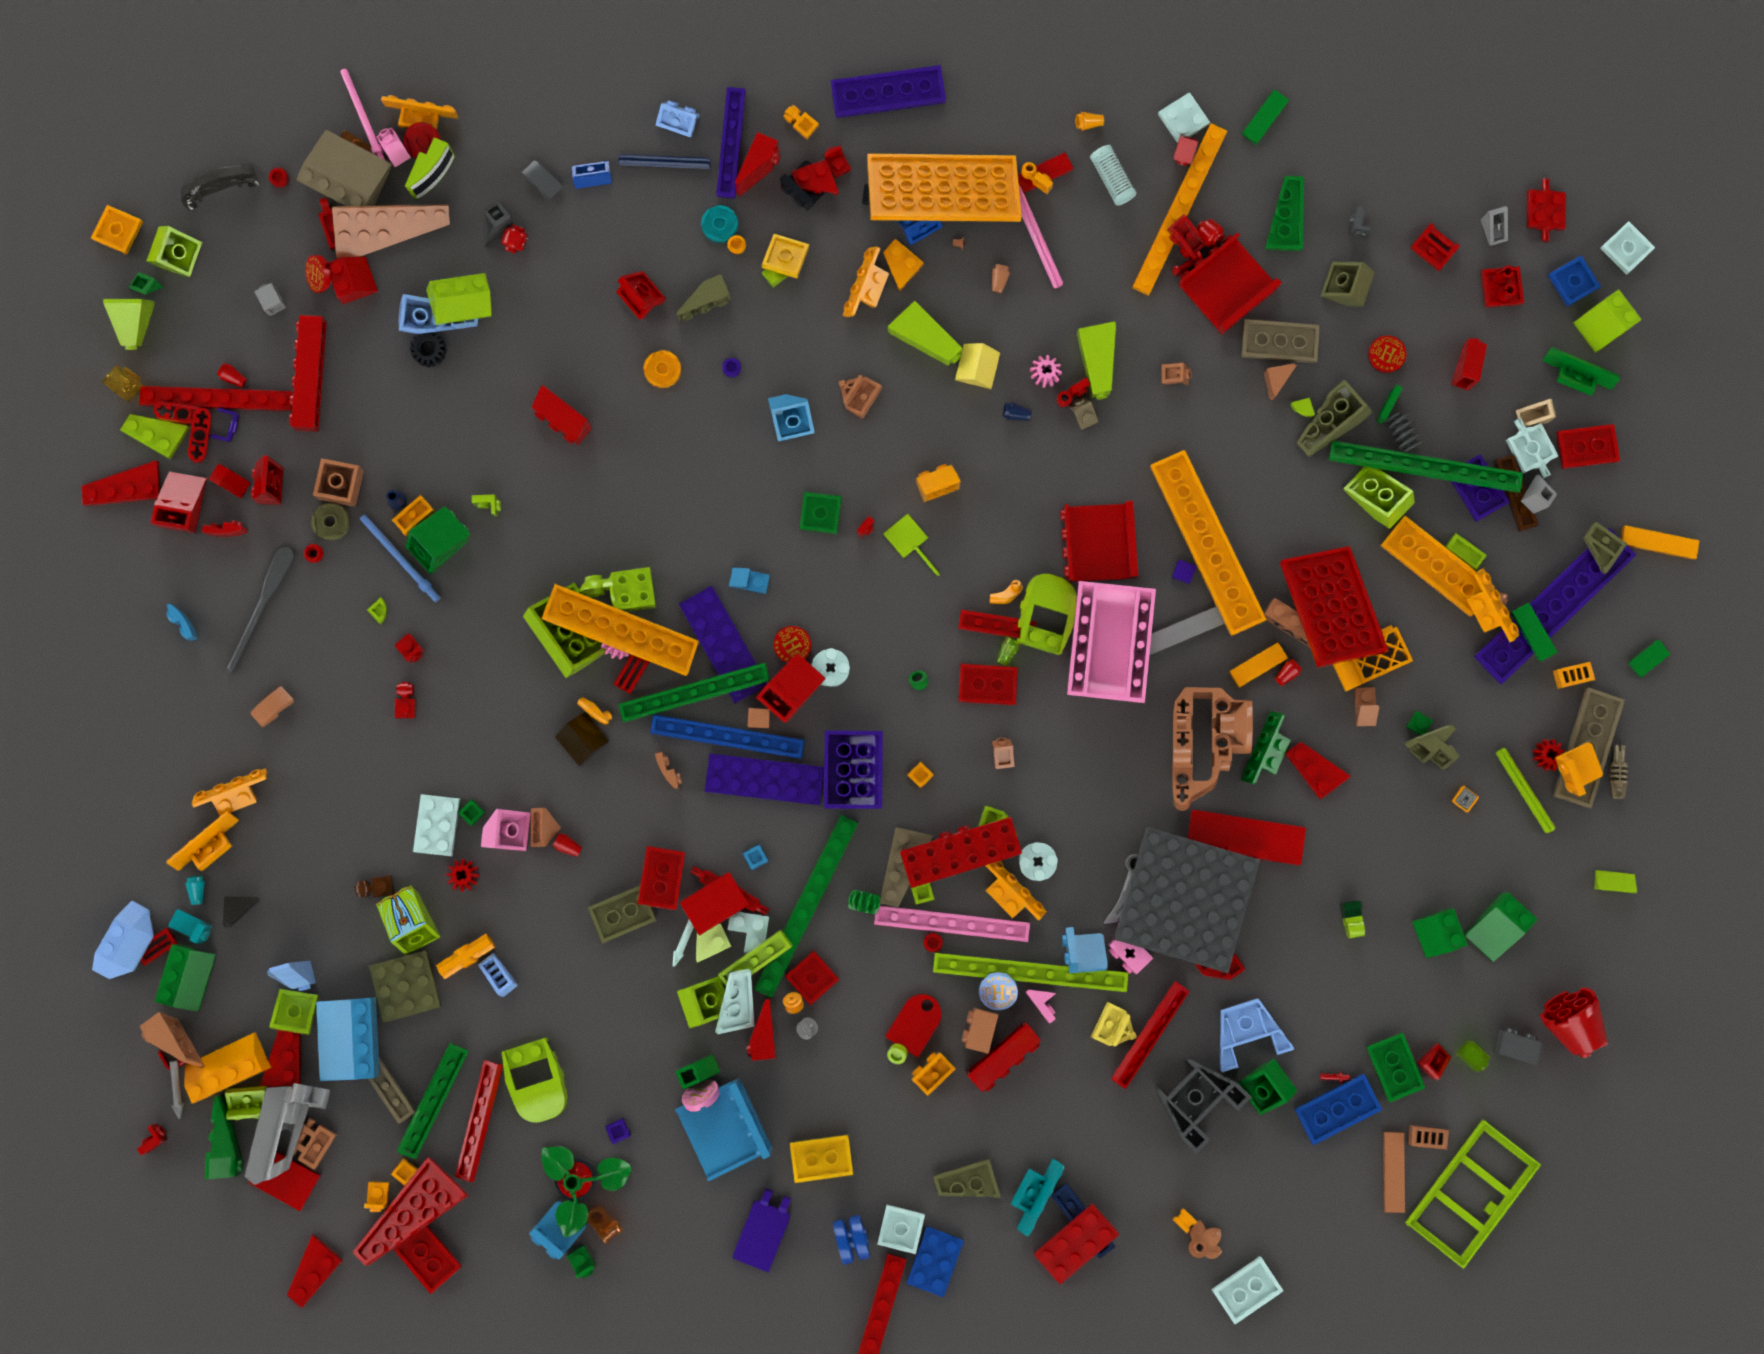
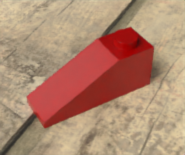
M770 998L764 1002L750 1039V1045H747L748 1057L751 1056L752 1061L776 1058Z

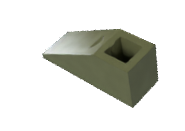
M717 275L702 282L676 313L679 321L682 319L683 321L689 320L697 313H707L712 307L717 305L718 307L724 306L731 300L722 275Z

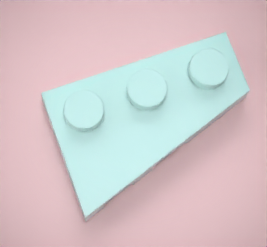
M749 969L730 972L715 1030L717 1034L754 1027L752 981Z

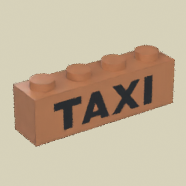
M1276 598L1272 599L1263 612L1267 619L1266 621L1310 648L1297 611Z

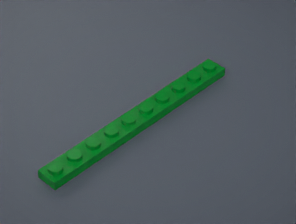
M1332 441L1330 445L1329 461L1520 493L1522 488V472Z
M843 815L840 816L783 930L792 947L766 965L754 990L770 998L773 997L858 825L857 822Z

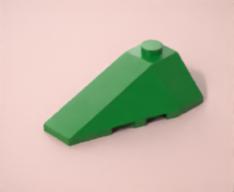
M224 1094L214 1096L211 1123L214 1124V1128L208 1137L212 1145L211 1151L206 1152L205 1179L236 1177L244 1169V1160L241 1159L242 1154L232 1120H226L228 1107Z

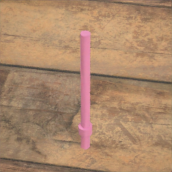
M342 69L340 73L372 146L371 151L385 160L383 148L378 144L347 69Z

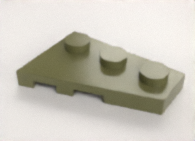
M989 1158L933 1175L939 1196L1001 1198Z

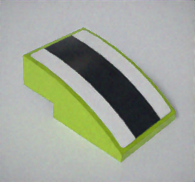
M433 138L427 154L419 152L405 184L413 199L417 200L433 189L450 168L455 155L447 142Z

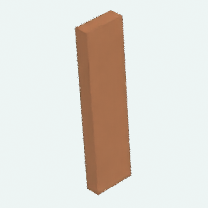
M1383 1132L1384 1212L1405 1213L1404 1132Z

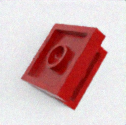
M644 271L621 276L618 280L621 286L616 291L617 294L639 320L644 319L654 306L661 305L666 300L665 296Z

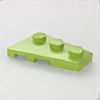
M129 414L120 431L171 460L191 427Z

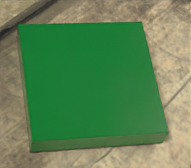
M804 492L799 530L837 534L842 496Z

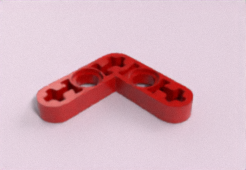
M168 402L157 403L154 406V414L159 420L192 425L188 456L194 463L203 462L207 455L212 421L210 412L201 407ZM165 407L167 411H172V408H175L173 412L174 418H171V413H164V416H161L158 410ZM181 409L187 410L188 417L185 419L178 418V411ZM202 413H205V416L208 417L203 420V426H207V428L200 426V419L197 416H200ZM197 431H203L205 438L198 441L194 438V434ZM193 443L204 445V447L200 446L199 448L202 456H198V459H195L194 455H192V452L195 453L197 448Z

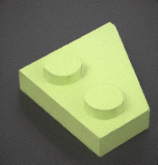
M721 923L701 936L697 933V963L732 947Z

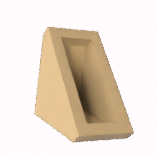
M1552 399L1516 410L1517 419L1522 418L1526 427L1535 426L1540 423L1546 424L1556 418Z

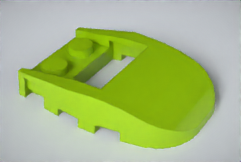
M1039 574L1031 579L1026 588L1025 598L1021 601V617L1018 621V628H1021L1020 638L1017 639V643L1060 655L1074 626L1076 592L1074 587L1061 577L1052 574ZM1034 605L1068 615L1064 633L1060 635L1030 626Z
M548 1037L502 1051L505 1083L518 1114L529 1122H542L560 1115L567 1105L568 1095L564 1083L565 1075L559 1065L555 1052L551 1051L547 1042L549 1041ZM547 1058L553 1079L516 1090L510 1070Z

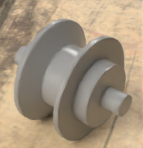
M807 1017L797 1024L796 1031L801 1038L807 1040L818 1032V1026L812 1018Z

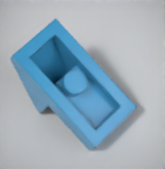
M732 568L729 587L766 594L770 575L754 572L749 568Z

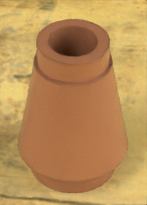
M995 264V268L992 269V292H1003L1010 275V267Z

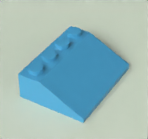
M376 997L316 1002L320 1081L357 1080L379 1077Z

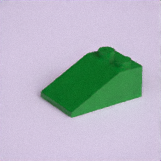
M1501 893L1464 936L1494 962L1526 934L1538 919L1510 893Z

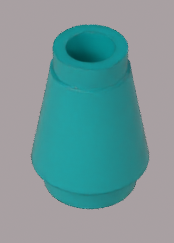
M203 876L187 877L185 885L191 905L202 904L205 887Z

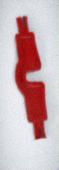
M695 866L692 869L698 873L693 870L690 871L691 874L700 878L699 881L706 886L720 878L708 870L702 871ZM739 887L749 903V906L746 908L752 912L756 910L766 916L767 913L765 911L768 912L769 908L760 904L759 899Z

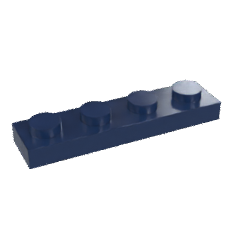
M1067 1182L1051 1194V1197L1070 1221L1086 1209V1206ZM1112 1241L1096 1255L1100 1259L1113 1250L1116 1245Z

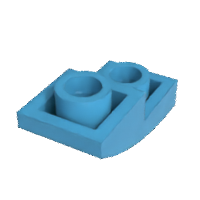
M168 604L167 617L173 624L181 625L179 630L182 637L190 641L198 639L194 626L188 617L177 606Z

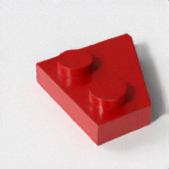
M826 159L791 171L794 182L805 192L839 194Z

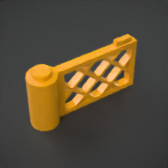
M1390 625L1381 629L1385 642L1391 633H1394L1397 639L1395 645L1386 642L1387 647L1394 649L1391 658L1379 654L1375 655L1377 658L1374 665L1366 663V657L1362 658V661L1356 659L1333 664L1345 692L1413 661L1397 627L1393 628ZM1397 650L1403 652L1406 658L1405 661L1394 660ZM1380 658L1390 661L1387 669L1384 670L1378 667ZM1363 666L1373 669L1371 676L1366 679L1362 673Z

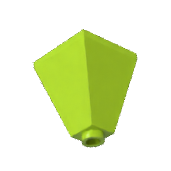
M103 299L120 345L125 346V350H137V346H142L154 308V301L145 299Z

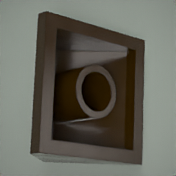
M585 712L569 721L555 736L579 766L609 743V740Z

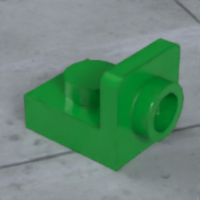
M585 1245L566 1256L576 1272L575 1276L577 1279L581 1276L585 1279L594 1273L592 1269L595 1268L596 1263Z

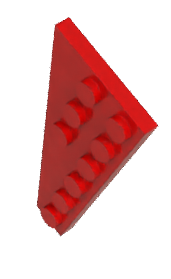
M427 1157L352 1253L364 1265L369 1266L469 1195L432 1158Z

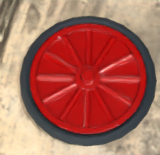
M574 1158V1166L569 1170L570 1175H578L581 1178L596 1177L594 1169L588 1162ZM564 1176L560 1181H555L558 1193L563 1198L574 1201L570 1191L564 1187V1179L566 1177ZM596 1180L584 1182L582 1188L575 1192L578 1201L585 1199L592 1193Z

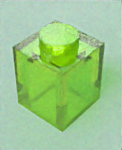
M1467 1040L1455 1054L1475 1072L1483 1071L1488 1066V1061L1491 1058L1474 1041Z

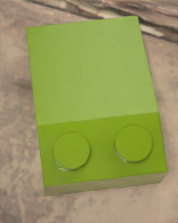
M1364 466L1343 488L1367 513L1389 529L1415 503L1413 490L1376 468Z

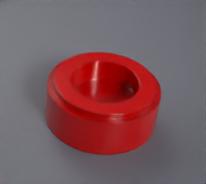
M274 168L269 173V181L274 187L282 188L288 184L289 175L282 168Z

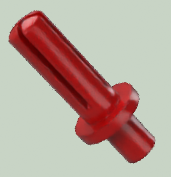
M1339 1072V1074L1320 1073V1080H1332L1342 1083V1080L1350 1081V1075H1342V1072Z

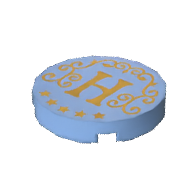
M991 973L980 983V1000L992 1010L1007 1009L1017 1000V984L1006 973Z

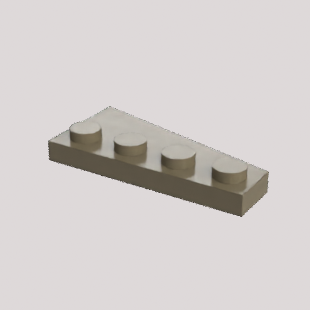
M895 828L881 893V904L899 907L909 887V880L900 851L930 842L933 835Z

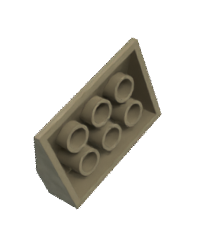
M325 130L304 161L296 180L345 206H375L393 164Z

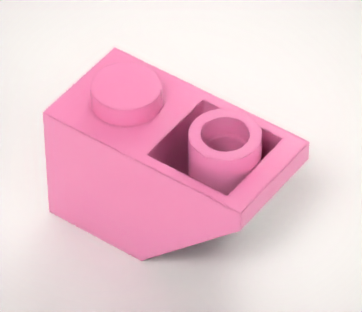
M392 127L390 129H383L376 136L394 167L411 158Z

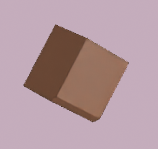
M748 708V727L770 728V710L768 708Z

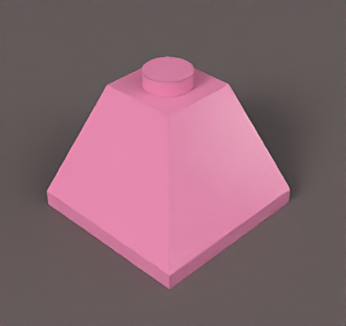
M496 809L483 827L481 847L526 851L530 813Z

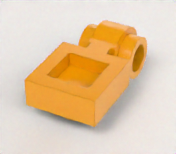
M795 105L789 106L784 111L783 118L790 124L794 122L793 128L805 139H808L819 127V123L806 112L800 116L801 111Z
M1025 163L1021 170L1022 176L1033 181V185L1045 194H1048L1053 186L1051 178L1046 174L1036 173L1037 168L1034 163Z

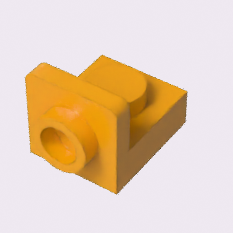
M368 1182L367 1202L364 1204V1208H370V1212H381L382 1209L388 1207L390 1182Z

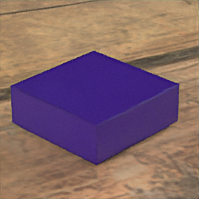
M1178 560L1171 578L1190 584L1196 566Z
M624 1118L605 1126L612 1145L631 1137Z

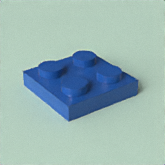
M1582 255L1547 275L1567 307L1601 287Z

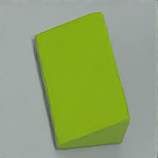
M1595 870L1594 890L1637 893L1635 874Z

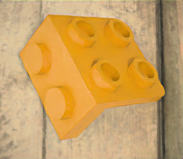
M1589 742L1555 757L1559 771L1565 781L1566 789L1568 792L1579 797L1586 794L1584 785L1603 776V771L1593 745Z

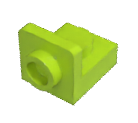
M495 494L472 495V504L477 506L478 509H487L491 505V514L498 516V511H501V500H498Z

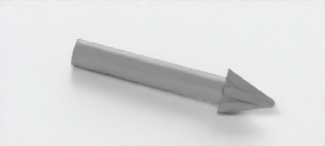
M178 1060L170 1061L174 1105L171 1106L178 1119H180L184 1102L182 1103Z

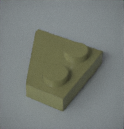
M1594 522L1583 537L1603 574L1609 571L1627 545L1626 542L1598 522Z

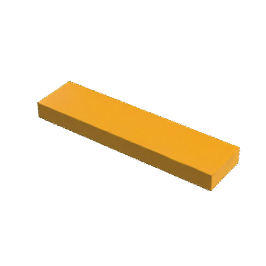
M1626 525L1623 526L1621 539L1629 547L1692 560L1697 559L1700 540Z

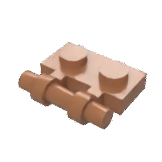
M309 1117L303 1125L295 1153L297 1150L302 1152L298 1160L315 1170L337 1134L322 1124L314 1130L312 1126L316 1121ZM307 1135L311 1136L307 1145H304L302 1142Z

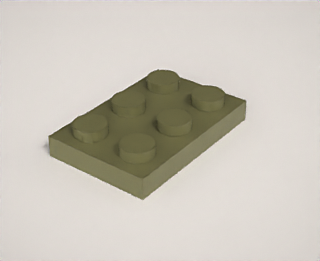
M640 885L588 907L602 943L657 921L652 907L637 904Z

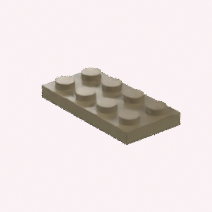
M1244 319L1241 358L1316 364L1318 361L1320 325Z

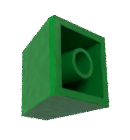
M444 506L409 531L405 548L431 575L468 542L470 532L466 525L461 524L457 520L455 513Z

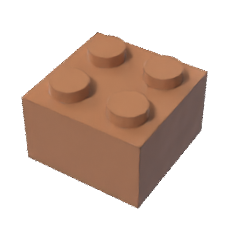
M321 458L313 496L318 500L356 507L364 470L359 465Z
M973 1007L972 1011L969 1010L966 1022L969 1023L968 1030L964 1029L961 1039L964 1042L965 1048L989 1054L998 1019L997 1013Z

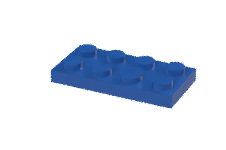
M1361 1074L1294 1108L1312 1145L1383 1110L1365 1074Z

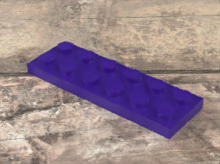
M941 65L830 80L836 118L946 103Z
M712 586L679 604L718 675L757 665ZM767 683L731 692L729 695L736 704L763 689Z
M709 754L705 792L820 806L824 767Z

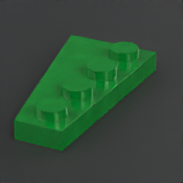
M1304 176L1284 177L1264 250H1303Z

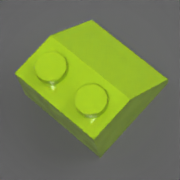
M159 226L146 262L161 269L190 277L202 242L170 226Z
M719 976L677 991L689 1028L700 1026L719 1018L725 989Z

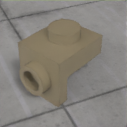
M1078 398L1069 405L1081 430L1098 423L1092 402L1087 398Z

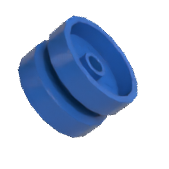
M860 1214L850 1217L849 1231L843 1219L833 1221L835 1237L843 1265L854 1262L853 1249L856 1250L857 1257L861 1261L871 1258L868 1247L869 1240Z

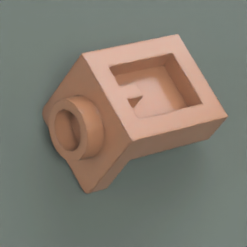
M1185 363L1162 365V384L1183 383L1184 385H1189L1192 373L1189 366Z
M998 738L996 741H992L995 769L1015 767L1011 739Z

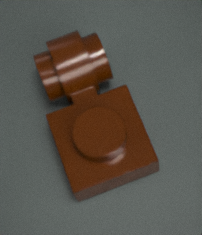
M391 875L371 878L372 885L368 884V881H359L354 886L355 894H357L358 898L369 896L371 891L373 897L394 895Z

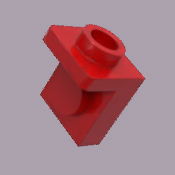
M840 145L826 150L824 160H827L834 179L851 171V167L842 153Z
M410 633L394 645L409 663L417 662L422 658V653L425 651Z
M153 1124L147 1127L151 1136L141 1142L142 1146L137 1148L140 1155L148 1154L167 1141L166 1132L162 1126Z

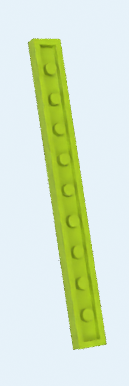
M942 953L934 954L933 964L934 973L986 978L991 973L1001 972L1008 974L1015 981L1127 992L1129 974L1128 972L1108 970L1069 973L1068 966Z

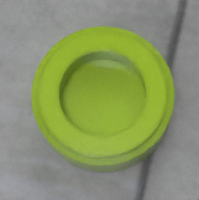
M893 1044L889 1048L887 1056L892 1063L902 1064L908 1056V1051L901 1044Z

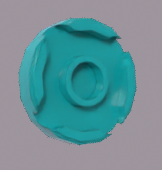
M716 205V207L707 209L701 220L704 235L716 243L728 242L730 237L736 235L739 227L735 212L723 205Z

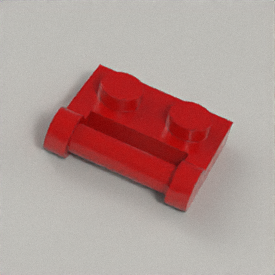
M1430 223L1410 249L1437 271H1440L1460 245L1453 243L1438 231L1433 223ZM1428 234H1431L1434 238H1436L1439 242L1446 246L1449 249V251H1446L1443 247H1441L1438 243L1431 239L1428 236Z

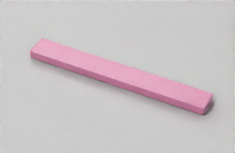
M880 906L874 920V925L1028 942L1030 923L889 906Z

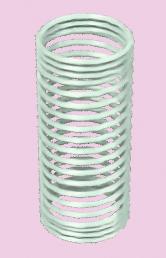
M1105 145L1094 151L1090 158L1095 168H1097L1104 185L1108 188L1115 205L1118 206L1134 198L1137 192L1133 185H1131V182H1129L1130 179H1127L1128 176L1124 173L1125 171L1121 167L1119 159H1116L1117 156L1113 153L1114 150L1111 145Z

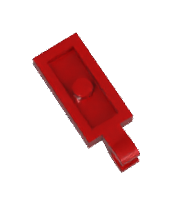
M325 197L319 199L323 212L318 213L332 251L336 249L333 212L329 201Z

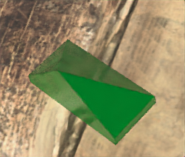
M138 272L128 288L146 295L163 288V286L154 278Z

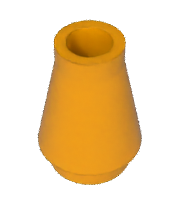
M1081 112L1075 118L1076 128L1084 131L1103 126L1104 116Z

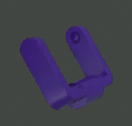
M218 408L219 412L233 415V419L228 429L227 438L210 434V437L231 442L239 424V415L233 411Z

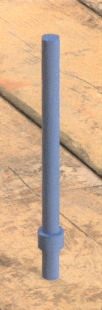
M366 514L361 516L360 520L419 584L418 587L422 592H426L434 602H437L441 597L432 588V584L416 571Z

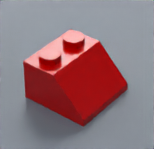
M342 257L325 264L326 268L330 270L331 282L336 296L342 304L378 292L366 257Z

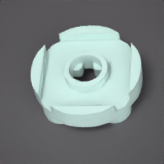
M833 648L819 652L814 657L812 666L826 678L821 684L822 686H839L845 682L849 675L850 667L847 657L841 651ZM828 663L830 665L835 664V672H826V665Z
M1036 842L1029 844L1023 848L1022 854L1019 855L1020 871L1030 880L1042 881L1048 879L1057 868L1058 859L1056 854L1045 843ZM1041 857L1043 865L1035 867L1033 865L1035 863L1033 858Z

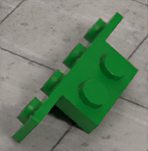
M1553 347L1543 357V362L1559 368L1556 382L1590 396L1595 392L1596 384L1612 390L1621 377L1616 373Z
M1273 711L1269 713L1247 766L1243 771L1241 781L1255 785L1262 769L1276 775L1291 741L1278 733L1285 717L1284 714Z

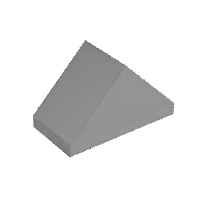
M1504 206L1488 211L1481 219L1488 244L1492 246L1508 241V207Z

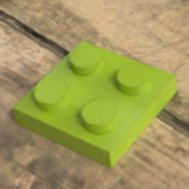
M279 989L269 1027L276 1030L310 1035L317 1009L316 1002L319 1001V996Z

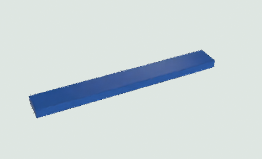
M654 714L650 734L798 759H802L805 743L803 739Z

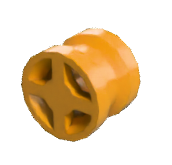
M1184 1208L1180 1210L1179 1216L1172 1219L1186 1233L1190 1231L1192 1225L1197 1223Z

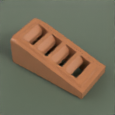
M1409 1125L1407 1144L1416 1147L1447 1150L1449 1130ZM1418 1131H1421L1420 1142H1417ZM1425 1132H1428L1427 1143L1424 1142ZM1432 1132H1435L1434 1144L1431 1143ZM1439 1133H1443L1442 1145L1438 1144Z

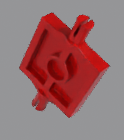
M1549 178L1542 179V190L1530 189L1527 191V228L1542 231V242L1550 241V231H1563L1566 228V192L1550 190Z

